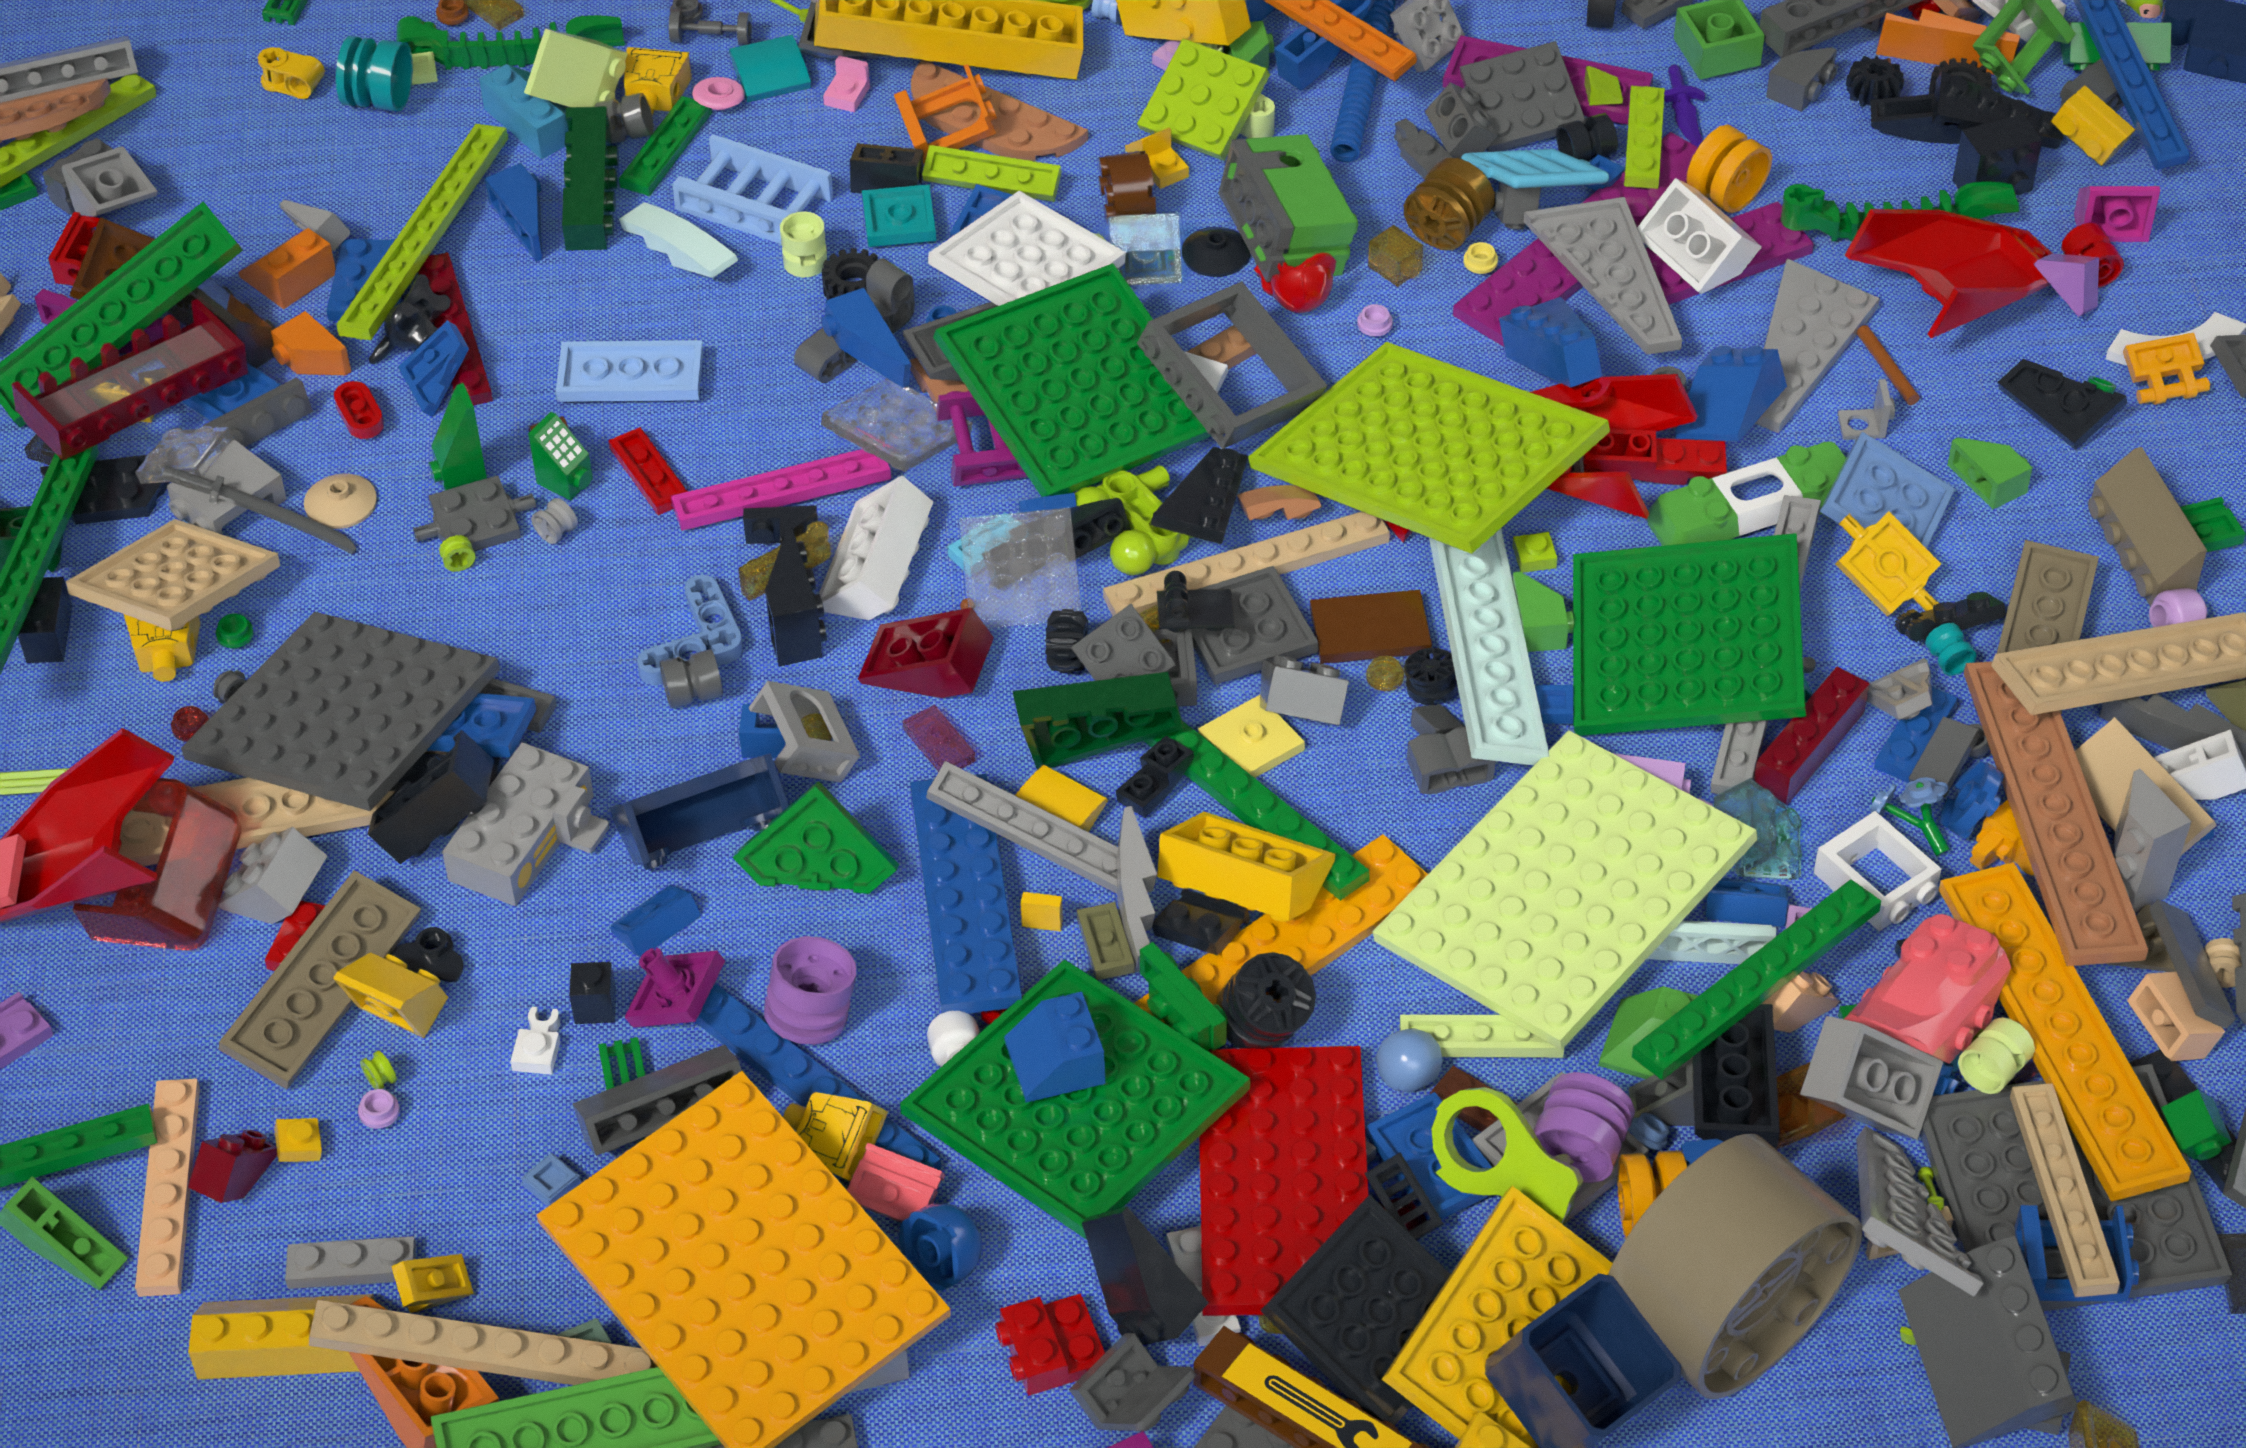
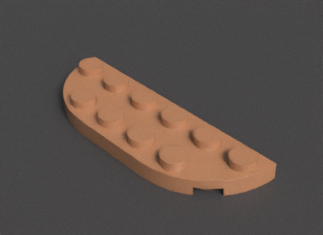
M921 60L915 68L911 79L912 98L915 100L963 80L965 77L928 61ZM985 86L987 93L982 94L981 97L983 102L991 101L997 119L992 121L996 134L972 143L973 145L999 156L1036 161L1035 156H1046L1055 153L1057 158L1066 155L1088 141V129ZM966 101L927 116L923 120L945 133L952 134L974 124L979 119L981 110L974 102Z
M107 78L0 103V143L3 140L14 137L16 140H23L31 137L35 132L46 129L48 132L60 131L67 126L66 122L88 111L101 108L105 104L104 99L111 91Z

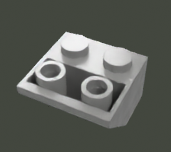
M294 827L279 834L273 832L263 842L259 844L254 842L245 849L240 857L242 865L222 885L221 889L224 891V894L217 903V906L224 911L270 924L280 921L293 914L328 855Z

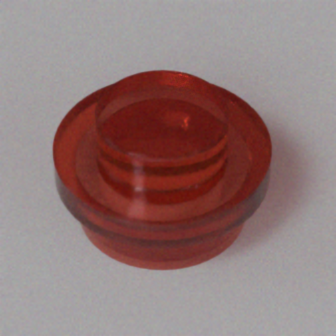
M182 707L173 716L171 722L172 733L178 740L187 742L209 718L198 707Z

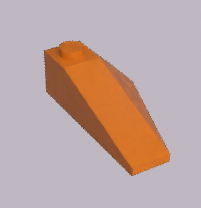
M368 1296L350 1304L388 1310ZM349 1352L396 1434L407 1448H436L431 1416L499 1401V1397L479 1372L475 1370Z

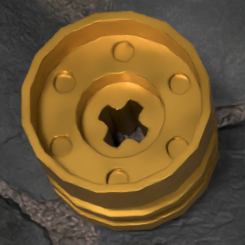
M1445 158L1438 162L1426 175L1424 181L1419 183L1415 190L1408 195L1403 205L1404 217L1413 233L1426 244L1440 250H1454L1464 243L1474 228L1490 213L1495 204V193L1488 178L1476 166L1459 158Z

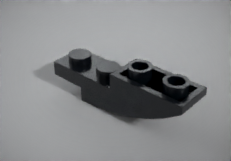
M1121 499L1101 500L1065 509L1008 532L1010 540L981 555L991 584L999 590L1060 558L1069 563L1114 540L1123 531L1131 530Z

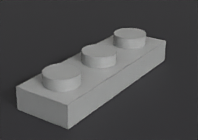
M414 1236L288 1244L285 1276L288 1289L396 1282L391 1266L402 1261L416 1259Z

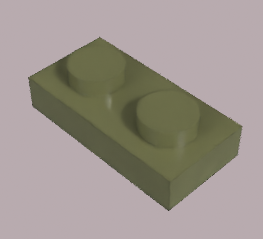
M1112 902L1078 909L1077 921L1095 979L1102 980L1135 973L1134 960L1116 903Z

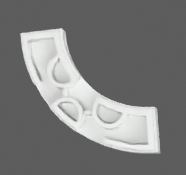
M2214 312L2199 327L2175 335L2151 336L2121 329L2109 347L2106 359L2118 364L2127 365L2123 355L2126 345L2194 333L2204 360L2215 356L2210 344L2216 336L2244 335L2246 333V324Z

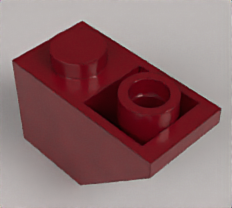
M248 1129L243 1130L239 1134H222L220 1138L202 1141L188 1188L220 1203L242 1199L277 1157V1147L266 1141L267 1136L263 1133Z

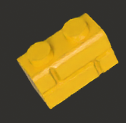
M2085 85L2063 104L2051 120L2052 124L2100 166L2113 157L2136 130Z

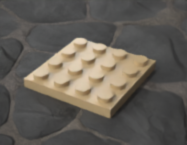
M174 519L67 580L66 584L69 595L162 627L165 630L173 631L184 627L188 621L198 615L209 612L213 606L223 600L236 596L243 588L264 579L267 574L280 567L278 553Z

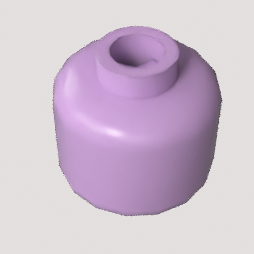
M2194 589L2166 590L2154 598L2149 610V618L2153 627L2207 619V606L2202 596Z

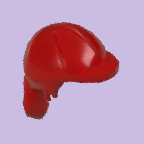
M1323 252L1315 254L1296 267L1289 266L1286 262L1283 263V266L1278 263L1279 274L1273 275L1271 282H1266L1258 265L1253 270L1256 272L1257 277L1261 278L1263 291L1273 296L1282 307L1294 313H1307L1318 308L1329 296L1333 286L1336 260L1331 254Z

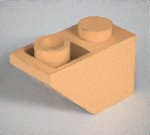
M1802 971L1761 1004H1773L1774 1030L1791 1033L1835 1008L1840 1001L1830 992L1832 985L1817 972L1809 974Z

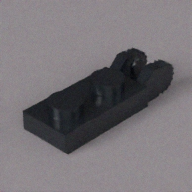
M1974 592L1967 595V599L1954 603H1938L1933 606V609L1919 613L1914 609L1908 610L1906 613L1903 612V614H1899V617H1896L1897 620L1894 626H1896V630L1899 633L1906 635L1910 640L1921 642V640L1925 641L1929 633L1935 628L1946 623H1955L1962 631L2004 618L2006 615L2005 605L1987 592Z

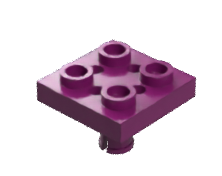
M659 948L647 950L639 959L640 967L647 974L625 1015V1019L632 1027L695 1022L725 963L724 958L717 950L664 956Z

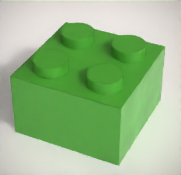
M1710 0L1677 8L1674 40L1699 80L1761 66L1765 35L1742 0Z

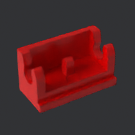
M73 212L48 258L55 283L73 286L94 234V227L97 226L100 218L84 216L80 212Z

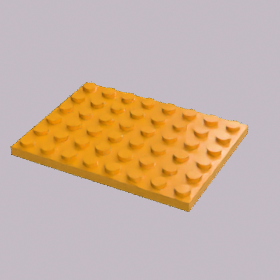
M743 1071L733 1076L536 1215L541 1227L725 1448H774L951 1316L950 1307Z

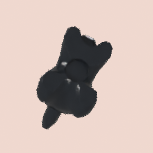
M418 275L410 292L403 296L404 301L392 308L384 320L386 335L369 357V363L376 364L381 361L395 347L406 350L419 348L438 330L432 322L449 308L451 301L447 295H436L431 290L426 275Z

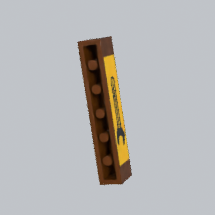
M1226 1326L1220 1329L1194 1361V1372L1196 1373V1377L1193 1379L1194 1386L1294 1448H1430L1423 1443H1415L1402 1435L1390 1422L1379 1421L1366 1413L1354 1400L1349 1398L1343 1399L1327 1389L1325 1384L1318 1378L1313 1376L1307 1377L1291 1367L1290 1363L1280 1355H1271L1258 1347L1249 1336L1240 1332L1235 1333Z

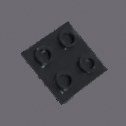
M1174 570L1165 576L1164 590L1157 591L1159 630L1168 629L1172 632H1183L1187 629L1205 628L1209 631H1221L1225 628H1235L1231 589L1187 590L1186 576L1182 572Z

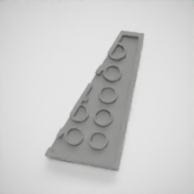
M1790 259L1786 260L1764 349H1778L1787 387L1755 424L1779 434L1856 337L1858 328L1865 325L1878 309L1880 298Z

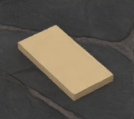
M2115 717L2075 750L2097 813L2114 832L2116 831L2133 772L2141 769L2192 821L2181 855L2217 826L2215 821Z

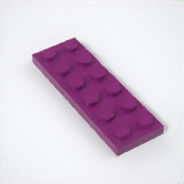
M1460 35L1443 76V87L1446 88L1451 82L1464 88L1460 76V66L1527 48ZM1561 55L1583 115L1591 117L1606 113L1612 122L1628 125L1631 86L1651 87L1653 73ZM1586 66L1597 68L1618 77L1623 103L1589 106L1584 84Z
M1778 201L1732 217L1730 219L1762 247L1740 275L1717 287L1785 264L1787 259L1793 261L1813 253L1814 243L1803 230L1794 231L1783 226L1781 223L1782 206ZM1649 247L1645 248L1668 305L1701 294Z

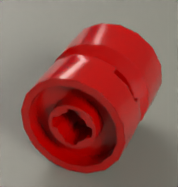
M2089 222L2073 228L2062 241L2061 249L2065 255L2099 257L2098 288L2112 283L2123 270L2124 262L2114 245L2111 244L2103 228L2097 223Z

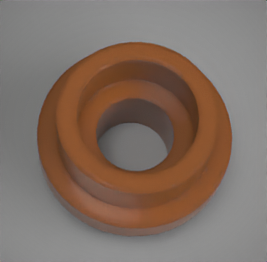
M440 0L436 8L437 19L441 23L451 26L465 21L469 15L468 6L463 0Z

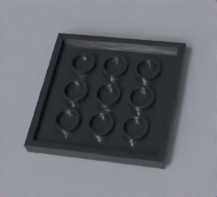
M1369 1195L1260 1311L1349 1399L1357 1402L1366 1413L1379 1421L1384 1420L1395 1426L1414 1404L1384 1382L1382 1378L1451 1274Z

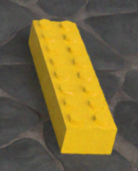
M816 0L814 46L952 63L960 66L968 64L969 66L992 70H1005L1077 80L1083 54V7L1037 0Z

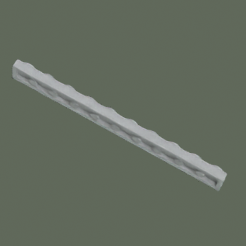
M1784 495L1774 535L1797 533L1801 591L1820 514L1821 500ZM1768 720L1726 723L1711 780V793L1749 799L1756 763L1760 757Z

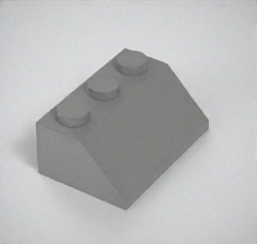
M2141 769L2133 772L2110 847L2135 913L2140 911L2145 905L2154 904L2157 899L2163 900L2167 898L2192 822Z

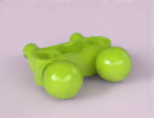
M1158 465L1154 469L1137 476L1121 470L1105 477L1102 484L1097 487H1084L1075 492L1076 506L1113 498L1122 500L1131 530L1123 531L1114 538L1110 547V557L1114 567L1129 576L1142 575L1152 567L1153 563L1158 565L1173 563L1178 559L1180 551L1187 547L1189 539L1193 538L1189 535L1151 526L1153 513L1162 504L1153 492L1168 487V481H1170L1169 474L1162 465Z

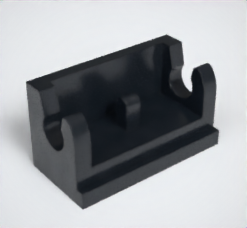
M857 143L850 158L851 192L862 193V190L922 184L923 150Z

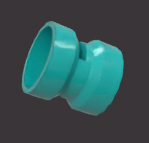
M1946 623L1938 626L1926 638V647L1933 656L1938 657L1939 667L1948 676L1961 674L1965 670L1966 663H1974L1976 660L1975 650L1970 643L1964 641L1963 632L1955 623Z

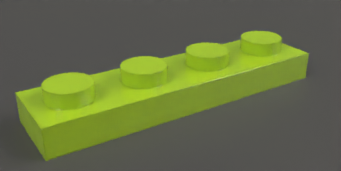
M1631 86L1624 186L1658 189L1665 88Z
M929 145L922 177L927 182L974 189L976 184L1012 195L1021 191L1034 199L1055 202L1062 169L1060 165Z

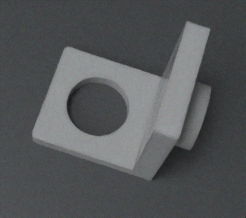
M1886 379L1878 380L1873 409L1838 411L1837 416L1843 440L1857 439L1861 432L1874 439L1886 438L1888 421L1894 419L1895 416L1894 399L1890 398ZM1852 419H1862L1867 422L1868 427L1864 430H1855L1848 425V422Z

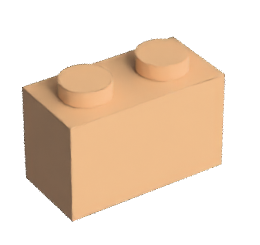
M2177 972L2146 974L2127 1000L2160 1050L2171 1061L2205 1059L2225 1033L2222 1027L2196 1016Z

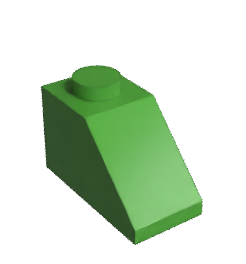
M1263 21L1250 22L1251 28L1230 45H1224L1225 54L1264 68L1269 67V53H1274L1273 36L1271 33H1266Z
M1960 437L1952 440L1947 464L1993 510L2028 492L2033 469L2029 462L2020 456L2010 445Z
M1513 572L1512 581L1527 652L1566 649L1568 634L1573 633L1574 619L1572 611H1566L1563 596L1522 572Z

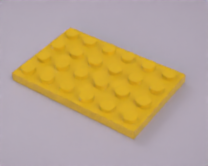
M1511 1186L1500 1199L1382 1380L1458 1439L1461 1438L1472 1417L1481 1411L1531 1448H1540L1486 1377V1359L1520 1330L1598 1273L1608 1275L1613 1263L1518 1189ZM1555 1376L1556 1380L1568 1396H1570L1571 1386L1569 1382L1563 1377Z

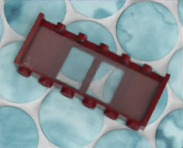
M195 299L191 301L194 323L180 328V322L173 315H167L162 320L164 337L151 343L149 335L143 329H136L131 335L133 351L119 357L118 349L112 343H106L100 350L102 365L88 371V365L80 357H75L69 364L70 380L57 385L56 378L50 372L45 371L38 377L40 394L34 397L18 381L12 383L15 410L22 416L24 422L63 461L109 439L110 435L199 393L203 395L247 374L245 344L201 301Z

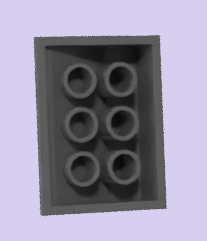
M2015 1235L1965 1253L1971 1261L1967 1270L1978 1274L1984 1283L1974 1297L1933 1272L1898 1290L1952 1448H1964L2079 1409Z

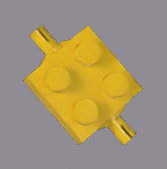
M1889 511L1876 524L1866 529L1850 513L1838 524L1854 540L1849 550L1835 565L1887 617L1902 603L1912 598L1925 611L1933 609V606L1939 603L1923 587L1926 585L1929 576L1941 563Z

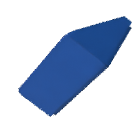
M1721 878L1707 894L1706 917L1714 920L1782 927L1786 921L1788 886Z
M669 885L611 924L609 928L629 950L641 957L647 950L657 947L698 919L700 912L690 892Z

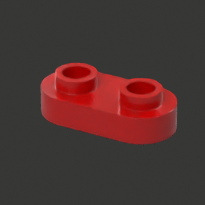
M358 381L345 382L334 391L336 409L350 434L359 439H369L377 436L383 430L384 422L382 412L369 388L364 383Z

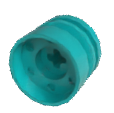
M348 36L340 48L336 67V90L341 104L349 106L357 104L358 107H368L372 103L376 109L402 111L410 95L413 77V58L408 43L381 40L377 45L372 38H364L362 40L361 37Z

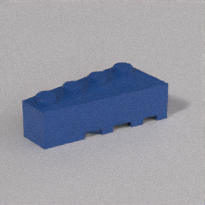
M1562 297L1532 307L1519 306L1513 308L1510 311L1511 314L1499 318L1507 358L1570 388L1602 377L1595 336Z

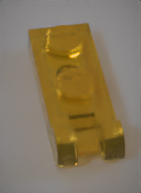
M812 522L808 525L807 532L796 537L797 542L803 541L808 559V563H804L806 568H813L825 562L831 556L830 544L828 542L829 528L824 522ZM781 545L738 568L741 593L749 602L765 594V588Z

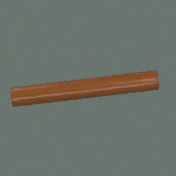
M1863 325L1859 327L1856 334L1908 405L1917 403L1920 396L1869 326Z

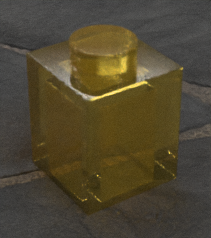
M1392 225L1369 241L1368 267L1395 286L1399 287L1407 280L1415 278L1422 271L1423 245L1395 225Z

